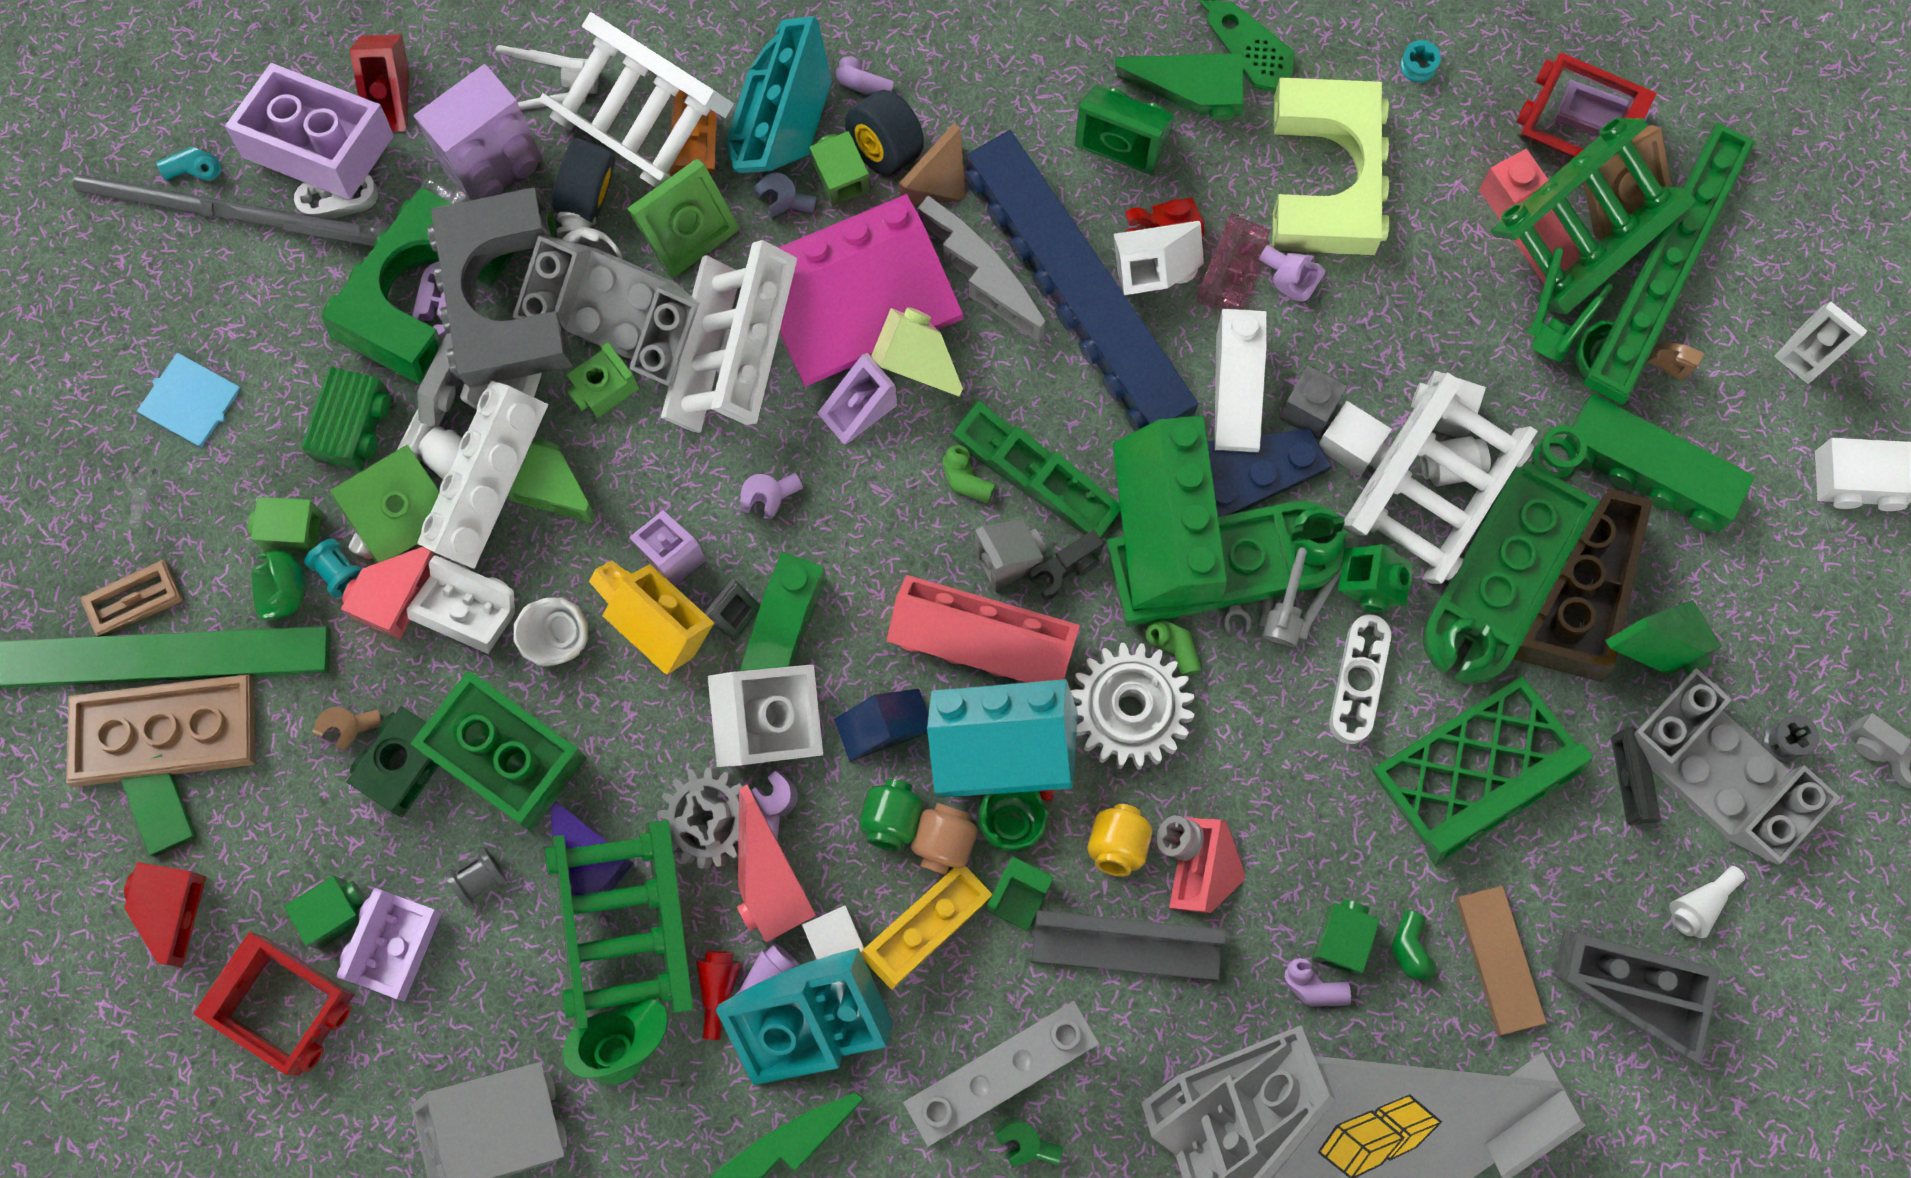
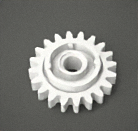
M1121 643L1118 657H1113L1107 648H1103L1101 652L1103 664H1099L1091 658L1086 660L1085 665L1091 674L1090 676L1076 673L1074 681L1083 688V690H1070L1074 702L1080 704V706H1076L1078 719L1083 721L1077 725L1076 736L1089 734L1090 737L1084 747L1086 752L1094 749L1096 746L1102 748L1099 762L1103 763L1111 754H1115L1117 756V768L1122 769L1127 757H1132L1137 770H1140L1144 763V755H1148L1153 763L1157 765L1162 760L1159 748L1174 754L1177 746L1171 737L1185 739L1189 732L1179 722L1187 723L1193 720L1194 713L1183 709L1182 706L1192 703L1194 694L1181 693L1179 691L1187 684L1189 678L1188 676L1172 677L1178 664L1176 661H1172L1166 666L1160 665L1162 650L1159 649L1151 658H1146L1144 644L1140 643L1135 655H1130L1126 644ZM1124 697H1135L1141 702L1143 712L1136 716L1126 715L1121 711L1119 701Z

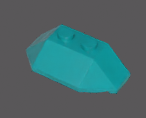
M814 16L781 20L775 29L777 34L764 46L748 71L725 141L732 160L733 169L738 173L772 171L809 155V147L812 145L832 82L819 20Z

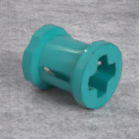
M332 538L319 543L309 551L304 563L311 571H316L327 583V591L331 597L338 598L343 596L349 582L352 579H357L362 568L357 565L353 566L341 552L342 546Z

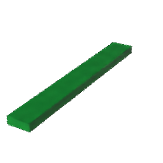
M1718 122L1715 124L1682 187L1689 189L1696 203L1657 236L1583 385L1621 405L1627 401L1756 141Z
M327 626L0 641V688L211 679L250 674L253 677L329 673L331 629Z

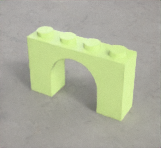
M1279 78L1274 95V135L1317 136L1337 142L1353 158L1357 169V181L1344 192L1331 196L1278 194L1273 209L1272 248L1278 251L1375 255L1380 242L1387 240L1389 216L1382 215V202L1387 201L1389 177L1382 176V163H1386L1388 158L1389 139L1388 137H1382V124L1387 122L1389 102L1388 99L1382 98V82Z

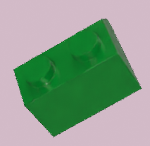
M1095 85L1079 105L1074 146L1152 176L1170 137L1175 115L1167 112L1165 108L1158 104H1145L1129 98L1119 89H1106Z

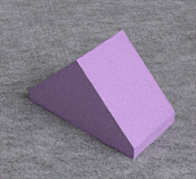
M868 353L862 354L819 410L818 415L840 441L846 445L897 406L895 384Z
M664 510L629 537L651 565L674 586L706 561L701 547L695 538Z

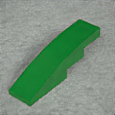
M980 400L973 404L949 435L1003 479L1084 535L1094 529L1098 536L1101 537L1120 512V504L1061 454L1057 451L1050 453L1018 425L1012 428Z
M855 1092L798 1116L758 1139L722 1165L709 1178H764L781 1159L793 1171L798 1170L865 1099Z

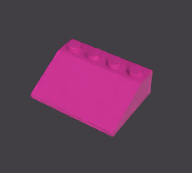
M907 194L778 247L797 258L779 336L804 387L853 367L862 354L868 353L871 356L891 308L905 313L907 307L919 310L931 316L929 323L937 330L964 319L962 310L924 224Z

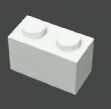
M1831 438L1815 451L1817 501L1833 502L1834 507L1839 509L1857 508L1863 504H1878V509L1882 511L1903 510L1911 503V442Z

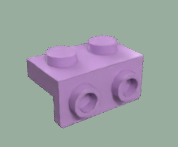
M374 888L370 898L363 903L360 909L359 924L351 942L342 951L337 977L405 1001L442 912Z

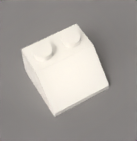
M814 664L737 671L708 676L717 767L823 755Z

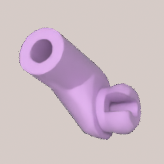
M846 56L839 61V67L835 70V76L839 84L869 96L883 89L892 91L893 80L860 70L862 65L857 58Z
M1303 958L1294 959L1288 965L1285 971L1287 986L1305 1005L1318 1007L1347 1006L1351 1004V990L1348 982L1323 983L1311 969L1312 964Z

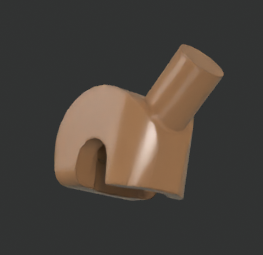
M333 707L325 710L318 716L312 734L321 738L328 728L336 727L340 731V737L335 746L344 751L355 739L357 733L379 728L382 722L378 709L353 715L344 708Z

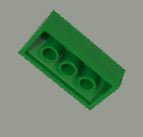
M1204 415L1159 419L1114 442L1112 446L1132 610L1223 602L1227 578Z

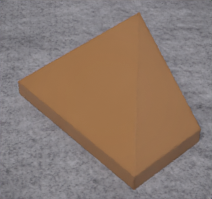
M955 123L950 126L899 182L900 196L907 194L913 205L922 204L927 196L938 203L962 201L966 197L961 128Z

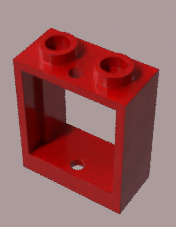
M1560 52L1556 55L1554 61L1546 58L1535 80V83L1542 86L1534 101L1526 99L1517 117L1516 123L1522 125L1518 135L1571 158L1576 157L1584 150L1535 128L1563 70L1630 98L1621 116L1622 118L1645 119L1657 93Z
M249 932L193 1015L283 1074L301 1076L303 1071L309 1072L320 1060L324 1052V1047L321 1044L331 1029L336 1031L348 1018L352 1009L348 1004L355 994L266 936ZM270 958L330 996L291 1055L232 1017V1014Z

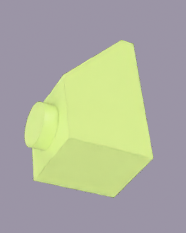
M907 307L905 313L891 308L871 355L873 360L881 368L960 397L963 387L941 333L929 323L931 316L911 307Z

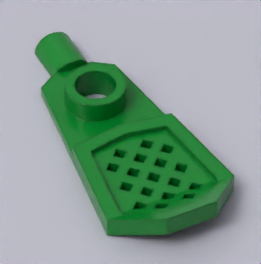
M1198 0L1209 12L1207 24L1228 52L1243 53V74L1253 87L1276 92L1279 78H1292L1294 50L1233 1ZM1230 20L1235 22L1237 27L1227 29L1222 23Z

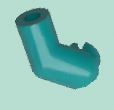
M196 147L186 148L156 161L157 167L166 181L185 173L201 180L211 181L216 179L221 172L219 160L214 155Z

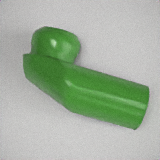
M960 445L950 447L942 462V468L950 488L956 493L989 504L996 484L974 476L969 461L970 453L965 447Z

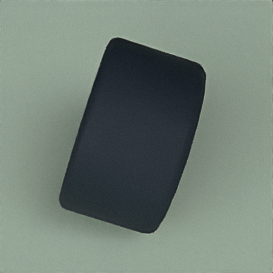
M883 89L873 93L850 108L845 117L846 132L849 131L863 162L876 173L885 176L893 174L917 158L924 149V135L917 116L907 102L892 91Z
M579 138L573 139L567 147L557 174L552 196L553 211L556 213L570 212L578 214L591 223L595 217L597 219L611 183L615 165V152L612 149Z

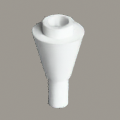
M1730 866L1714 882H1710L1672 901L1669 908L1674 926L1687 936L1706 938L1727 902L1728 895L1745 880L1744 873L1739 868Z

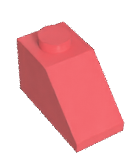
M420 547L363 568L357 579H352L343 593L341 610L352 619L400 640L410 622L407 608L430 577L429 562L435 554L425 547Z

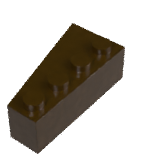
M1611 489L1606 490L1513 659L1603 682L1614 669L1617 652L1610 649L1605 640L1623 630L1653 503L1652 499Z

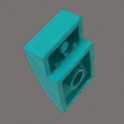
M859 948L832 954L786 970L734 995L719 1004L716 1009L753 1085L837 1069L840 1066L842 1057L845 1055L886 1047L893 1027L891 1016Z

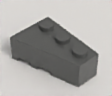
M1563 930L1554 976L1682 1057L1698 1064L1701 1063L1721 972L1720 969Z

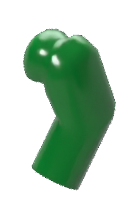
M1404 910L1392 943V954L1405 975L1411 979L1428 981L1436 972V964L1432 958H1429L1419 942L1427 918L1414 911Z

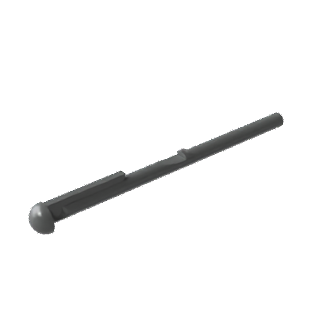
M76 175L73 181V187L78 192L195 212L207 217L217 216L283 228L286 231L374 246L379 234L387 231L392 225L389 222L381 221L378 227L375 228L85 175Z

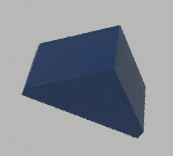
M918 688L875 694L834 720L849 762L928 734L929 714Z

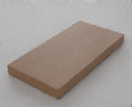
M250 674L68 696L66 783L72 787L119 782L124 778L165 773L175 775L255 765L254 678ZM160 754H162V756H163V757L153 758V757L158 756V755H160Z

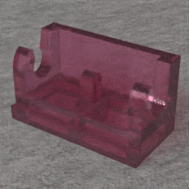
M1231 212L1200 286L1196 302L1221 312L1222 309L1244 310L1263 264L1259 257L1265 247L1271 244V241L1267 240L1270 231L1262 225L1243 219L1238 214Z

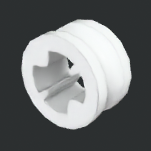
M559 212L557 214V221L562 226L556 230V236L562 240L569 232L575 229L591 228V226L596 224V217L591 223L578 214Z

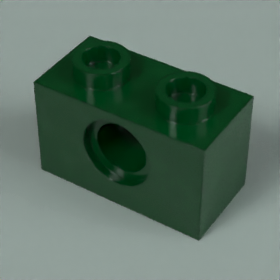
M400 706L396 713L392 712L387 715L378 728L377 735L379 737L369 751L365 750L360 753L352 763L350 768L351 776L346 783L390 812L403 818L439 767L437 763L410 744L427 722L403 706ZM405 749L407 752L405 764L397 770H391L390 759L392 755L399 750Z

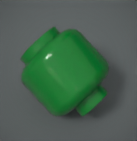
M887 779L885 785L873 786L867 791L859 820V827L862 833L867 836V843L891 851H901L903 845L912 843L921 814L924 811V803L918 795L912 792L913 786L897 779Z

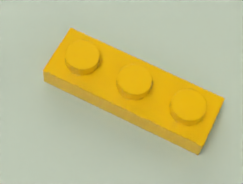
M966 866L963 868H953L862 950L861 954L865 962L893 990L990 900L992 893Z

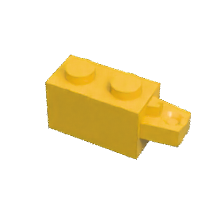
M609 561L603 566L596 568L589 580L591 585L608 603L602 616L666 675L681 667L696 655L714 625V622L651 564L634 573H630L614 561Z

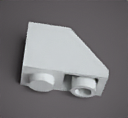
M1200 221L1114 234L1117 271L1124 295L1167 289L1204 264Z

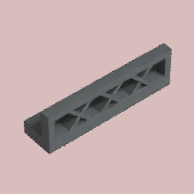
M1037 910L1031 962L1218 981L1221 947L1226 944L1227 930Z

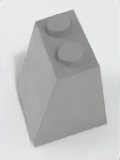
M541 1062L429 1091L411 1104L427 1178H503L557 1161L564 1157L562 1148L567 1146L566 1131L561 1119L555 1120L551 1101L555 1100V1086L549 1072L544 1073Z

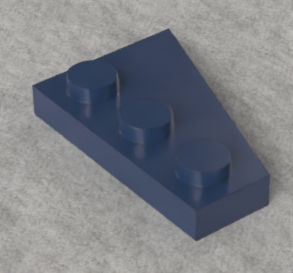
M1311 429L1263 434L1260 438L1259 452L1214 450L1215 440L1207 441L1218 517L1240 513L1329 471L1331 467Z

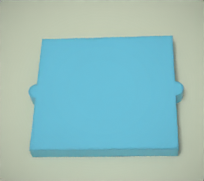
M177 353L161 377L153 380L154 387L137 412L202 448L217 424L226 420L224 414L241 391V388Z

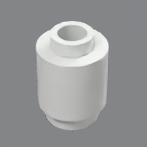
M441 426L433 428L424 436L418 446V453L423 456V463L444 479L457 456L462 437L451 429L445 430Z
M1472 436L1439 441L1484 472L1488 473L1490 471V453L1486 441L1482 438L1474 439ZM1425 454L1420 457L1422 474L1426 480L1431 479L1434 486L1466 482Z

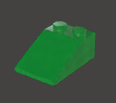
M467 670L410 743L530 832L587 759L578 748L470 670Z

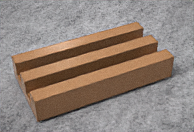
M162 559L80 598L96 637L110 636L184 601L181 592L177 588L176 579L171 574L170 565L166 560ZM155 577H161V582L142 591L125 596L120 601L97 611L96 605ZM167 591L166 594L102 623L103 620Z

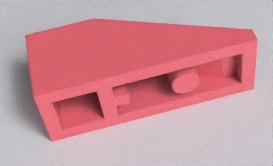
M1526 148L1491 167L1479 191L1499 220L1502 221L1501 215L1504 211L1514 204L1524 202L1546 183L1548 178ZM1551 209L1533 226L1552 254H1554L1557 247L1563 248L1560 266L1564 271L1579 260L1578 256L1580 253ZM1520 238L1514 240L1543 284H1545V275Z
M747 784L739 788L738 888L744 903L737 906L748 930L752 931L758 928L765 942H768L815 917L816 914Z

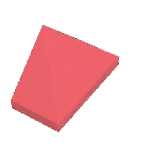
M1186 818L1200 825L1204 834V842L1199 854L1193 859L1177 861L1169 908L1181 911L1212 913L1244 881L1245 871L1226 821Z

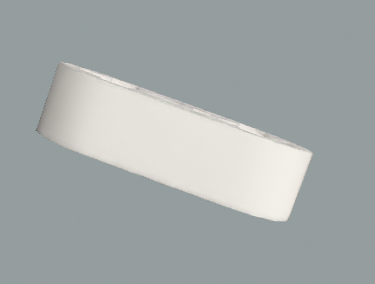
M367 175L361 184L364 188L361 190V197L356 199L352 197L349 200L304 182L297 188L294 194V203L303 215L333 219L370 209L376 203L378 189L371 176ZM319 193L322 197L319 200V207L312 208L309 204L312 201V195Z

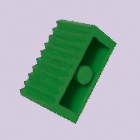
M330 366L301 448L314 460L362 471L366 459H372L376 452L377 436L375 430L379 419H385L390 409L391 397L388 394V389L375 376L370 377L366 374L362 375L358 372L353 373L349 370L345 371L341 368L337 369Z

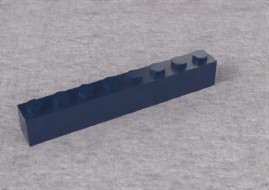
M1011 129L968 153L967 172L964 173V177L969 188L976 196L982 194L989 204L987 212L994 225L998 229L1005 227L1012 238L1009 240V243L1017 259L1020 262L1028 261L1035 272L1032 274V277L1040 293L1043 296L1051 295L1058 306L1055 308V311L1063 327L1068 331L1072 328L1081 340L1079 348L1086 361L1090 365L1097 363L1105 375L1102 377V381L1109 395L1114 400L1120 398L1129 411L1126 412V417L1132 429L1137 431L1159 419L1195 416L1199 404Z

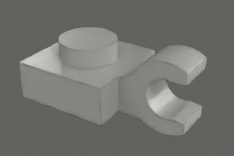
M1873 713L1855 720L1845 733V736L1855 742V749L1870 760L1882 761L1883 763L1889 761L1892 766L1894 779L1900 785L1911 788V773L1909 771V764L1911 763V747L1909 744L1911 740Z

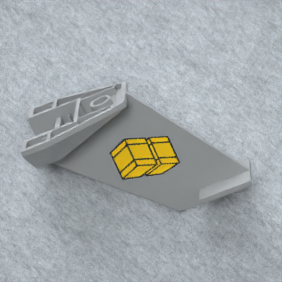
M1302 1025L1177 1075L1142 1102L1151 1137L1176 1155L1182 1178H1474L1494 1163L1501 1177L1512 1178L1586 1126L1550 1058L1544 1052L1510 1076L1321 1057L1317 1055L1309 1033Z

